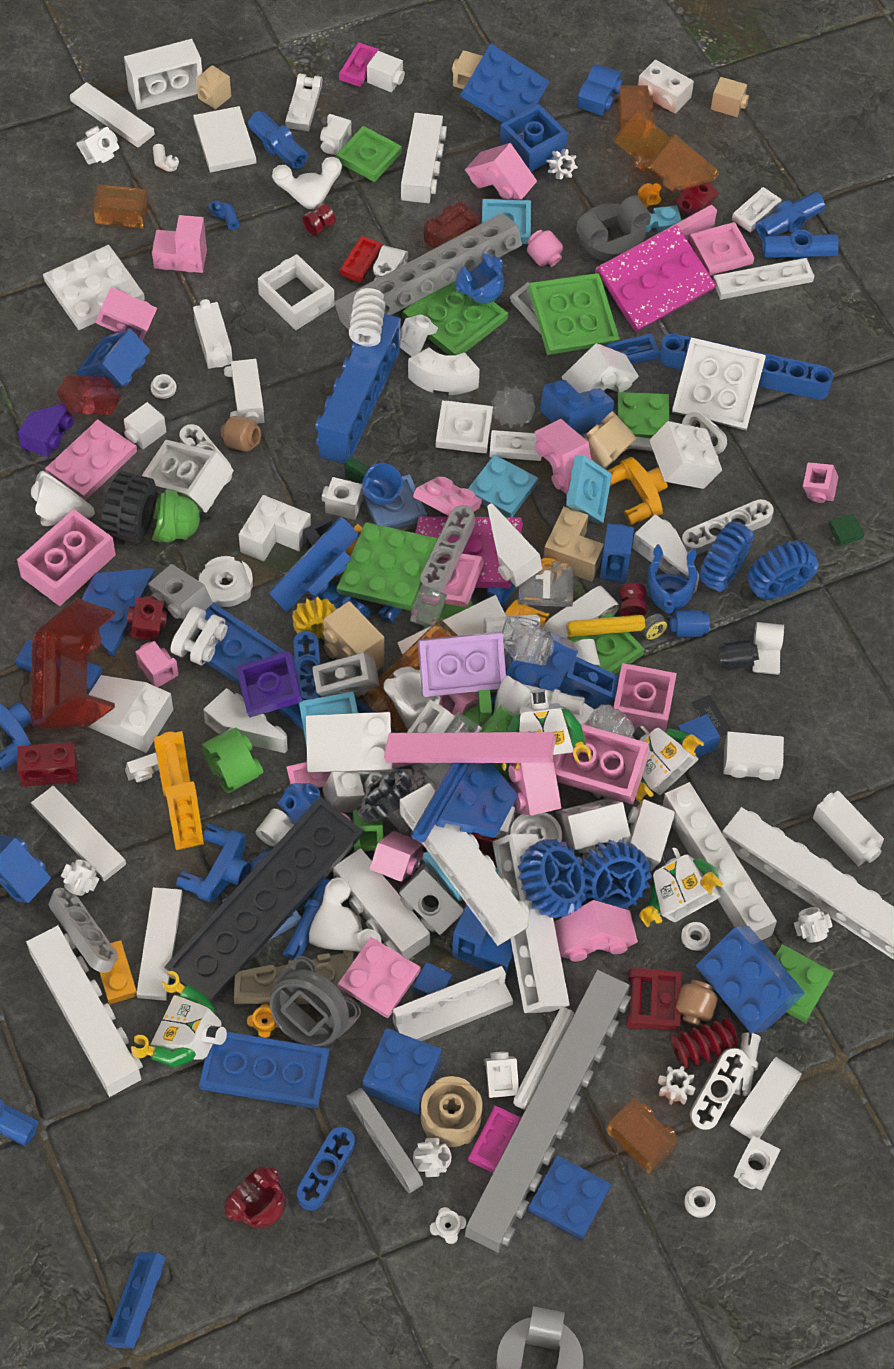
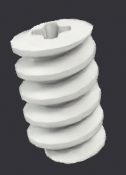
M360 289L354 295L349 336L355 343L362 346H375L381 340L380 334L382 333L385 303L383 301L384 294L376 289Z

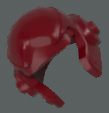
M267 1165L257 1167L228 1195L225 1200L224 1209L226 1211L225 1215L230 1221H242L252 1228H266L272 1226L281 1218L286 1208V1196L279 1184V1172L274 1167L270 1168Z

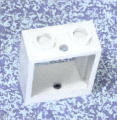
M297 254L290 259L284 260L280 265L263 273L258 278L259 295L295 330L335 306L334 289ZM297 277L313 294L291 307L275 290Z

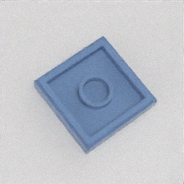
M410 474L402 476L403 487L398 497L392 503L384 506L372 503L363 493V500L373 524L397 529L418 523L419 517H427L422 502L413 497L416 487Z

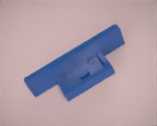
M338 518L269 591V595L284 611L288 612L305 593L313 597L323 593L329 585L328 582L335 575L341 574L346 569V563L351 557L345 550L359 537V534L344 518Z

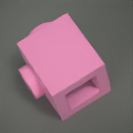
M808 463L803 484L808 499L818 503H824L826 500L834 501L838 482V475L834 465Z

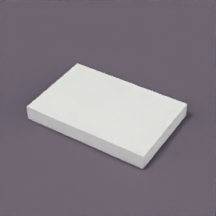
M239 106L193 115L210 172L256 164V156Z

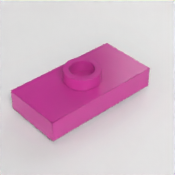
M494 1106L468 1161L494 1173L521 1117Z

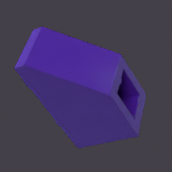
M62 403L30 413L18 431L21 447L49 458L53 450L59 447L65 431L70 430L73 425L74 417L72 416L70 404Z

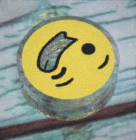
M660 614L652 615L645 620V628L641 633L647 640H654L667 630L668 622Z

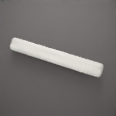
M566 1007L559 1010L514 1097L513 1103L516 1107L526 1110L574 1016L572 1010Z

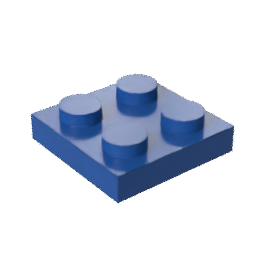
M557 1155L530 1203L528 1211L583 1240L612 1184Z

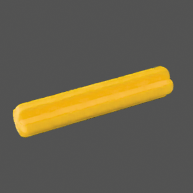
M643 615L574 620L566 624L567 635L570 637L642 631L645 628V619Z

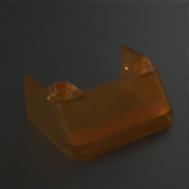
M637 109L612 140L635 159L633 162L635 166L643 172L647 168L663 179L662 184L672 192L675 189L682 191L713 182L720 175V172L676 134L673 133L669 137Z

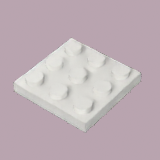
M109 245L43 274L44 281L78 330L96 322L110 287L122 290L141 301L145 300L144 293Z
M691 338L672 413L686 416L691 412H698L704 414L713 423L747 431L766 355Z

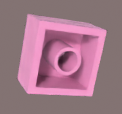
M622 663L610 726L633 731L640 726H644L649 733L658 727L665 731L677 673Z

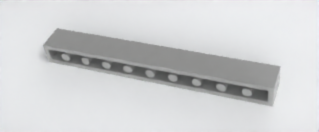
M599 970L596 971L466 1226L465 1237L499 1253L503 1244L509 1245L515 1233V1228L512 1225L516 1217L522 1219L529 1204L525 1199L530 1190L536 1191L542 1178L539 1171L543 1164L549 1165L555 1152V1148L552 1145L556 1138L562 1139L568 1126V1122L565 1119L569 1112L575 1113L581 1100L578 1093L582 1086L588 1087L594 1071L590 1069L594 1061L600 1063L606 1050V1046L603 1043L607 1036L613 1037L619 1024L615 1019L619 1011L625 1013L630 1003L631 997L627 995L629 984Z

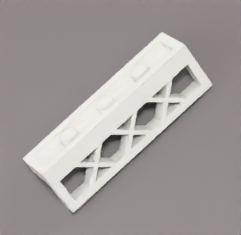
M500 966L394 1008L393 1024L396 1031L419 1041H424L513 1005V999L505 984L506 973L503 967Z

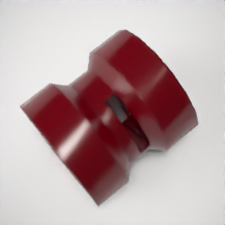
M321 203L315 207V211L304 214L302 222L312 236H318L323 232V228H329L336 223V217L327 204Z
M627 583L621 586L619 590V597L622 601L620 604L621 616H645L647 614V604L644 602L646 599L645 586L639 583Z

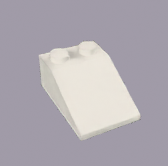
M165 440L142 476L154 479L156 492L162 493L166 490H176L180 496L191 498L199 511L207 512L234 470L215 451Z
M101 675L73 719L78 723L147 753L154 741L153 737H157L173 711L171 693L147 682Z
M390 712L306 716L308 772L392 769V763H387L384 759L388 734L391 733Z

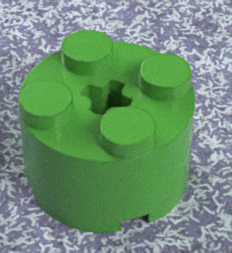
M236 727L230 728L202 743L204 757L213 775H217L220 779L224 780L219 784L226 793L238 789L263 774L259 761L256 758L253 759L249 752L253 750L251 742L246 735L242 736Z

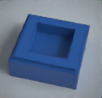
M426 962L413 986V991L427 996L445 989L452 980V974Z

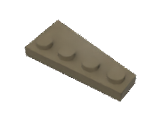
M343 950L342 954L330 956L329 953L317 955V959L312 961L316 966L317 973L327 978L338 988V983L354 961V951ZM289 964L279 967L268 965L239 971L235 975L234 1004H269L270 993L277 984L275 980ZM338 988V990L341 992L343 996L353 998L351 995ZM301 995L294 1000L296 1004H310Z

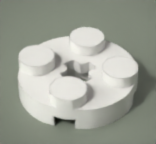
M221 556L210 560L205 565L202 574L200 573L199 582L205 585L212 602L220 608L238 605L248 600L251 596L253 587L252 572L246 563L235 561L234 557ZM223 578H227L228 581L233 580L229 585L220 584Z

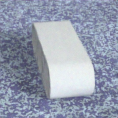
M597 586L552 616L545 623L543 631L546 634L548 631H551L569 640L572 638L567 635L566 624L569 621L602 618L608 613L614 616L619 610L620 605L602 586Z
M775 1057L738 1110L730 1126L749 1139L752 1136L760 1138L795 1087L802 1073L778 1057Z

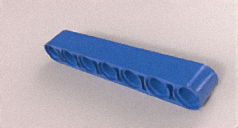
M678 334L666 335L662 339L661 363L667 367L683 370L692 337ZM733 347L766 355L758 387L813 399H824L829 395L833 381V372L828 367Z

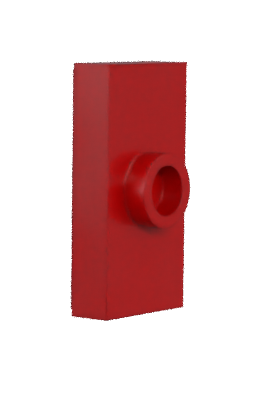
M360 236L339 269L340 275L362 283L377 260L383 243Z

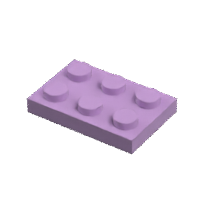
M501 631L418 640L423 697L477 692L488 689L496 690L499 689L502 680L506 676L504 642Z

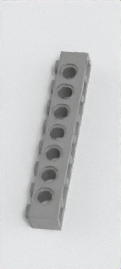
M501 213L338 299L334 303L340 322L349 330L354 295L360 289L372 288L383 293V301L385 303L384 314L392 315L454 282L461 268L465 267L468 272L473 270L484 261L482 254L487 253L498 258L520 247L522 242L517 224Z

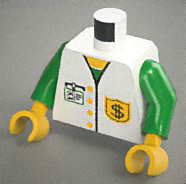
M546 689L530 691L531 706L520 708L519 714L512 717L506 732H554L556 740L553 755L573 752L576 763L580 764L578 755L581 752H586L590 761L592 759L591 751L586 746L582 726L574 715L567 709H561L560 703L548 704ZM502 763L504 771H506V763ZM516 763V771L519 770L520 763Z
M644 726L636 728L632 732L631 738L648 743L650 749L646 767L635 797L636 800L641 803L642 798L646 794L652 797L654 794L651 790L659 795L664 793L699 760L694 750L698 745L703 746L704 743L688 732L672 728L663 731L658 727L651 733Z
M677 848L664 851L662 857L665 866L654 872L655 883L652 885L649 905L639 914L646 927H649L653 920L657 924L661 923V914L675 923L720 898L721 896L715 887L716 885L720 887L723 885V882L719 879L718 869L701 858L694 859L688 854L680 856Z
M168 971V976L176 980L173 985H167L161 981L162 986L166 992L174 993L177 991L180 995L173 996L150 1044L151 1046H149V1041L145 1036L136 1035L134 1042L144 1047L136 1048L132 1046L131 1051L136 1058H144L150 1055L154 1061L171 1067H178L193 1059L206 1058L212 1044L222 1045L225 1042L227 1032L224 1027H221V1020L215 1015V1008L208 998L190 985H182L178 974Z

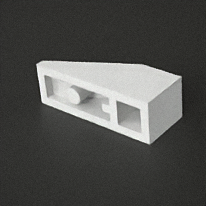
M491 503L487 507L499 561L498 571L504 580H510L517 587L542 570L540 554Z
M654 515L635 533L632 548L652 562L655 557L653 554L654 548L659 544L663 550V555L658 568L666 574L680 575L688 579L686 559L688 553L676 529L668 521ZM697 572V580H696V584H695V591L697 590L698 581H699V574H698V572Z

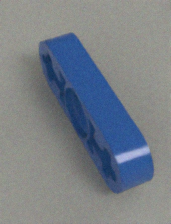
M303 631L294 637L293 644L295 667L300 683L299 688L302 700L305 701L321 698L322 696L317 694L313 672L306 674L300 670L304 664L320 665L318 638L312 632ZM303 642H308L309 654L304 655ZM312 682V696L307 695V683Z
M337 1127L329 1133L297 1189L298 1203L302 1208L309 1211L320 1208L330 1193L355 1148L354 1134L348 1128ZM342 1137H346V1144L348 1146L342 1145L336 1157L333 1155L336 1149V1141L334 1139L340 1140ZM329 1161L333 1163L335 1171L329 1176L321 1175L317 1170L321 1162ZM316 1179L319 1182L316 1189V1196L318 1198L312 1197L310 1201H307L304 1191L310 1192L315 1185Z

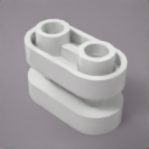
M195 606L192 607L174 636L171 644V653L184 657L189 651L191 652L190 660L199 665L210 662L215 653V645L218 640L222 641L227 633L228 626L225 625V619L213 614L209 620H205L206 611ZM202 630V632H201V634L199 635L198 639L196 640V642H194V640H195V638L197 637L199 631Z

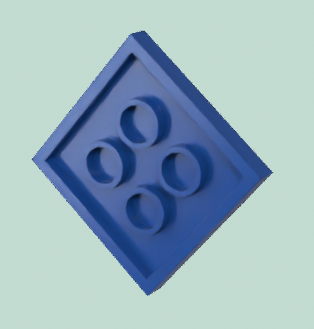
M490 43L460 96L504 123L536 106L550 81Z

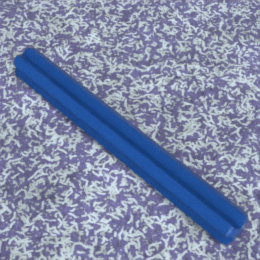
M451 763L411 833L413 839L418 840L419 843L426 841L470 763Z

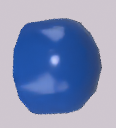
M382 462L374 464L369 468L363 477L361 487L367 499L372 503L384 506L392 503L398 497L404 482L400 472L393 465Z

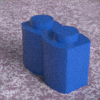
M595 64L578 94L577 108L604 116L607 110L612 109L615 101L614 96L620 94L622 90L621 72Z

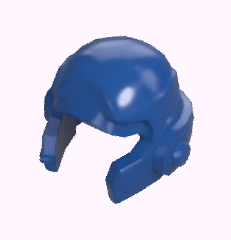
M484 253L482 254L484 258L482 263L469 272L465 267L461 268L455 280V288L458 292H461L463 295L467 294L475 302L482 304L491 303L498 299L504 291L505 283L502 274V259L500 257L497 258L495 255L492 256L491 254Z

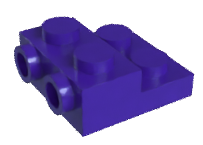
M290 651L276 653L271 657L250 661L245 665L236 667L249 718L303 702L295 663Z

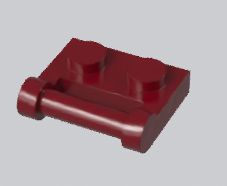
M644 968L629 969L628 981L631 982V1000L629 1015L626 1017V1027L630 1029L651 1028L679 1031L680 1012L677 1010L676 1005L681 990L682 972ZM642 982H651L650 1016L641 1015Z

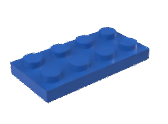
M227 1032L226 1040L222 1045L212 1044L205 1058L199 1087L200 1090L318 1109L330 1050Z

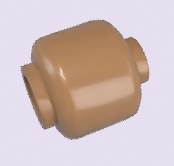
M232 416L223 424L221 437L227 448L248 452L259 444L261 430L253 419Z
M691 980L690 984H684L681 987L676 1008L683 1015V1022L699 1026L700 1021L708 1022L712 1019L718 996L713 992L714 988L711 985Z

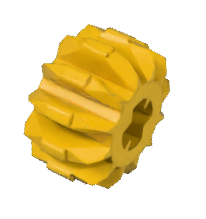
M317 596L312 601L306 598V603H298L297 609L293 611L294 630L297 634L309 631L314 633L317 638L324 640V618L337 610L336 607L329 602L328 598L320 600Z

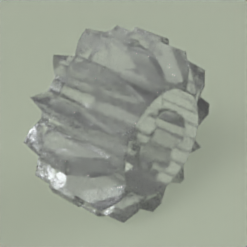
M505 385L503 391L497 390L495 398L492 400L494 419H499L501 425L508 423L510 428L514 424L522 427L524 422L529 423L535 412L533 394H527L526 387L519 390L517 385L512 389Z
M601 704L592 712L586 723L587 726L632 738L635 732L634 726H632L633 723L626 718V714H622L619 709H614L611 705Z

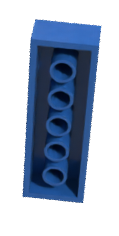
M384 314L382 333L380 334L381 340L375 346H362L353 341L352 354L344 360L343 373L341 376H337L334 383V393L332 396L329 395L327 397L324 407L325 412L323 416L319 415L316 421L315 430H318L316 445L319 446V457L345 464V461L353 456L400 352L401 318Z

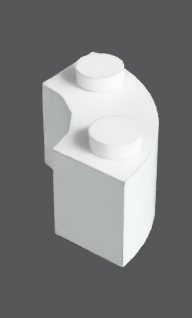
M427 348L408 359V378L424 390L432 393L434 390L449 392V395H457L479 388L480 369L465 352L456 356H445L436 353L431 348Z

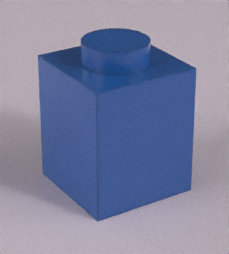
M708 714L678 725L677 730L688 732L704 743L703 746L698 745L695 748L694 753H696V757L717 750L720 735Z

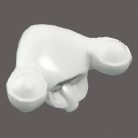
M329 157L322 163L321 175L306 173L299 175L296 179L293 177L292 171L288 166L278 165L273 169L272 178L278 186L286 190L307 209L314 210L326 198L331 186L341 173L342 164L339 159Z
M342 878L332 879L325 886L322 905L311 924L309 932L310 944L323 949L360 952L370 937L381 942V936L377 930H363L361 917L350 908L341 905L351 892V887L347 880Z

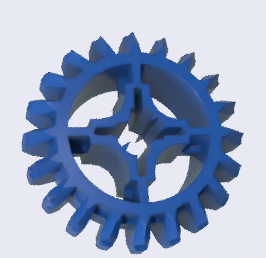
M731 521L725 525L720 534L717 535L714 543H712L701 567L700 581L705 586L720 592L728 588L729 584L737 576L754 540L753 531L740 522Z
M795 540L791 543L785 542L781 546L777 545L774 549L768 550L766 554L760 555V559L754 561L753 566L749 568L747 578L752 591L756 593L757 597H761L762 600L769 598L774 600L777 597H783L798 591L800 587L805 586L806 582L812 580L813 575L817 573L819 564L813 549L808 544H805L804 541L798 542Z
M557 839L538 841L525 850L524 855L520 857L521 864L517 866L522 872L517 878L523 883L521 890H525L527 894L525 900H531L532 909H539L540 915H548L549 918L565 917L581 908L582 902L586 900L584 894L589 890L585 885L587 881L583 873L585 867H581L579 863L581 857H575L574 848H567L566 842H559Z
M609 839L606 846L598 842V850L589 849L590 856L588 858H581L584 864L582 867H585L583 873L587 879L585 885L589 889L584 894L586 900L583 902L584 904L595 900L628 910V906L631 904L637 906L636 900L639 897L645 898L643 889L650 888L647 880L652 877L651 872L648 870L651 866L645 854L640 849L638 850L634 844L630 842L627 844L621 839L616 843L614 840ZM611 873L614 875L613 877L616 879V882L610 876Z

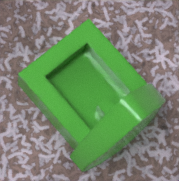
M490 689L479 690L478 706L469 709L459 717L466 724L465 729L478 733L492 716Z

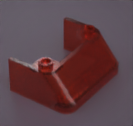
M77 598L37 630L32 642V725L41 728L90 726L115 708V703L87 694V656L99 647L101 643L100 627L115 616V611Z

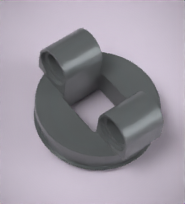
M634 195L626 198L621 204H602L590 209L579 218L576 231L579 234L583 249L595 259L607 262L644 242L646 226L650 224L651 214L639 197ZM618 225L625 236L607 242V228Z
M305 956L296 957L276 978L275 982L277 984L270 993L269 1004L276 1024L288 1037L303 1045L315 1047L329 1045L336 1038L339 1039L361 1014L358 1003L351 997L343 996L331 981L318 974L313 961ZM299 995L303 996L323 1015L318 1022H315L294 1002Z

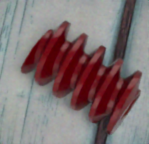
M723 1018L721 1023L714 1021L710 1027L707 1024L701 1025L699 1030L691 1028L688 1034L685 1031L678 1032L677 1038L673 1034L670 1035L673 1052L677 1061L684 1067V1070L688 1069V1060L690 1059L695 1066H700V1056H703L705 1061L710 1063L711 1053H714L717 1059H719L723 1049L727 1050L738 1044L736 1031L728 1018Z

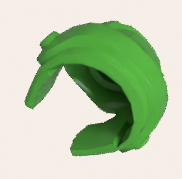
M166 490L160 493L153 518L157 519V524L152 540L159 543L172 542L175 539L187 540V538L194 535L200 523L199 509L191 498L180 496L176 490Z

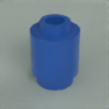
M701 610L675 611L674 616L669 618L670 632H674L676 638L702 637L703 634H709V614Z

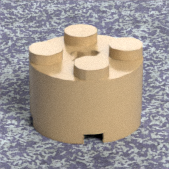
M613 411L601 421V424H597L586 434L587 437L584 438L589 442L591 460L604 469L637 439L634 433Z
M454 1076L440 1078L436 1083L427 1088L421 1101V1124L427 1138H439V1144L446 1143L447 1147L468 1144L474 1139L480 1128L482 1116V1099L479 1092L463 1078ZM448 1110H454V1114H449Z

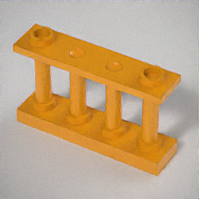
M182 731L176 733L165 732L153 738L163 794L167 798L175 848L180 850L202 845L204 841L194 781L190 782L183 733Z

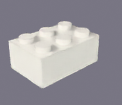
M192 39L124 56L128 91L137 110L198 94L196 78L202 74L201 57Z

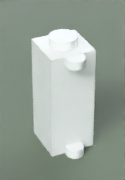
M207 299L202 300L200 306L193 307L195 326L207 367L210 369L229 365L232 361V350L218 302L210 303Z
M256 359L231 361V366L224 369V374L233 379L237 411L231 412L230 417H245L255 420L257 424L264 423L263 402Z
M836 791L834 794L829 793L824 798V801L817 805L813 819L858 867L865 861L869 863L874 861L881 854L880 848L884 838L839 791Z

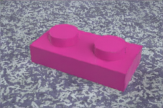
M358 42L341 69L339 80L361 87L367 77V65L379 49Z

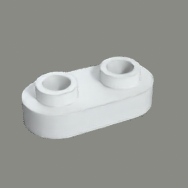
M698 412L687 414L682 424L695 427L696 423L700 422V428L707 429L711 442L715 438L718 439L717 445L713 446L716 454L722 453L727 445L725 433L704 414Z

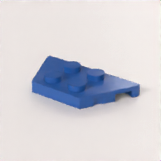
M154 569L95 573L73 615L74 622L86 630L95 642H99L106 649L109 656H115L131 624L127 622L129 606L134 607L136 597L142 598L145 596L149 588L148 583L155 577Z
M470 763L435 825L442 828L446 824L460 826V831L479 833L482 836L495 838L518 794L492 763Z

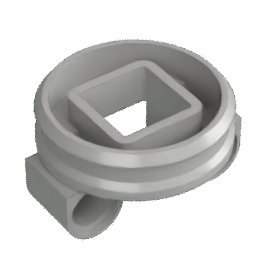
M533 1306L532 1316L514 1324L503 1336L497 1352V1369H521L525 1344L558 1350L559 1356L556 1369H583L581 1345L575 1334L563 1324L565 1312Z

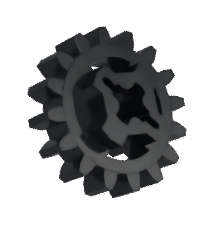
M400 770L396 773L391 772L389 776L387 774L383 775L365 789V796L359 801L360 805L356 807L357 813L368 823H371L373 820L377 822L380 818H386L390 813L400 808V799L410 793L409 788L413 786L412 780L404 771L401 772Z

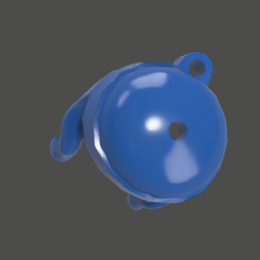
M657 544L653 551L655 557L648 568L649 596L657 607L666 613H672L687 605L695 591L697 570L694 560L696 558V550L692 548L686 557L688 579L675 574L656 576L663 555L662 548Z

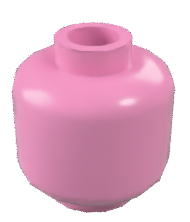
M539 230L528 239L527 253L540 267L548 264L552 267L561 260L560 254L563 250V245L551 231Z

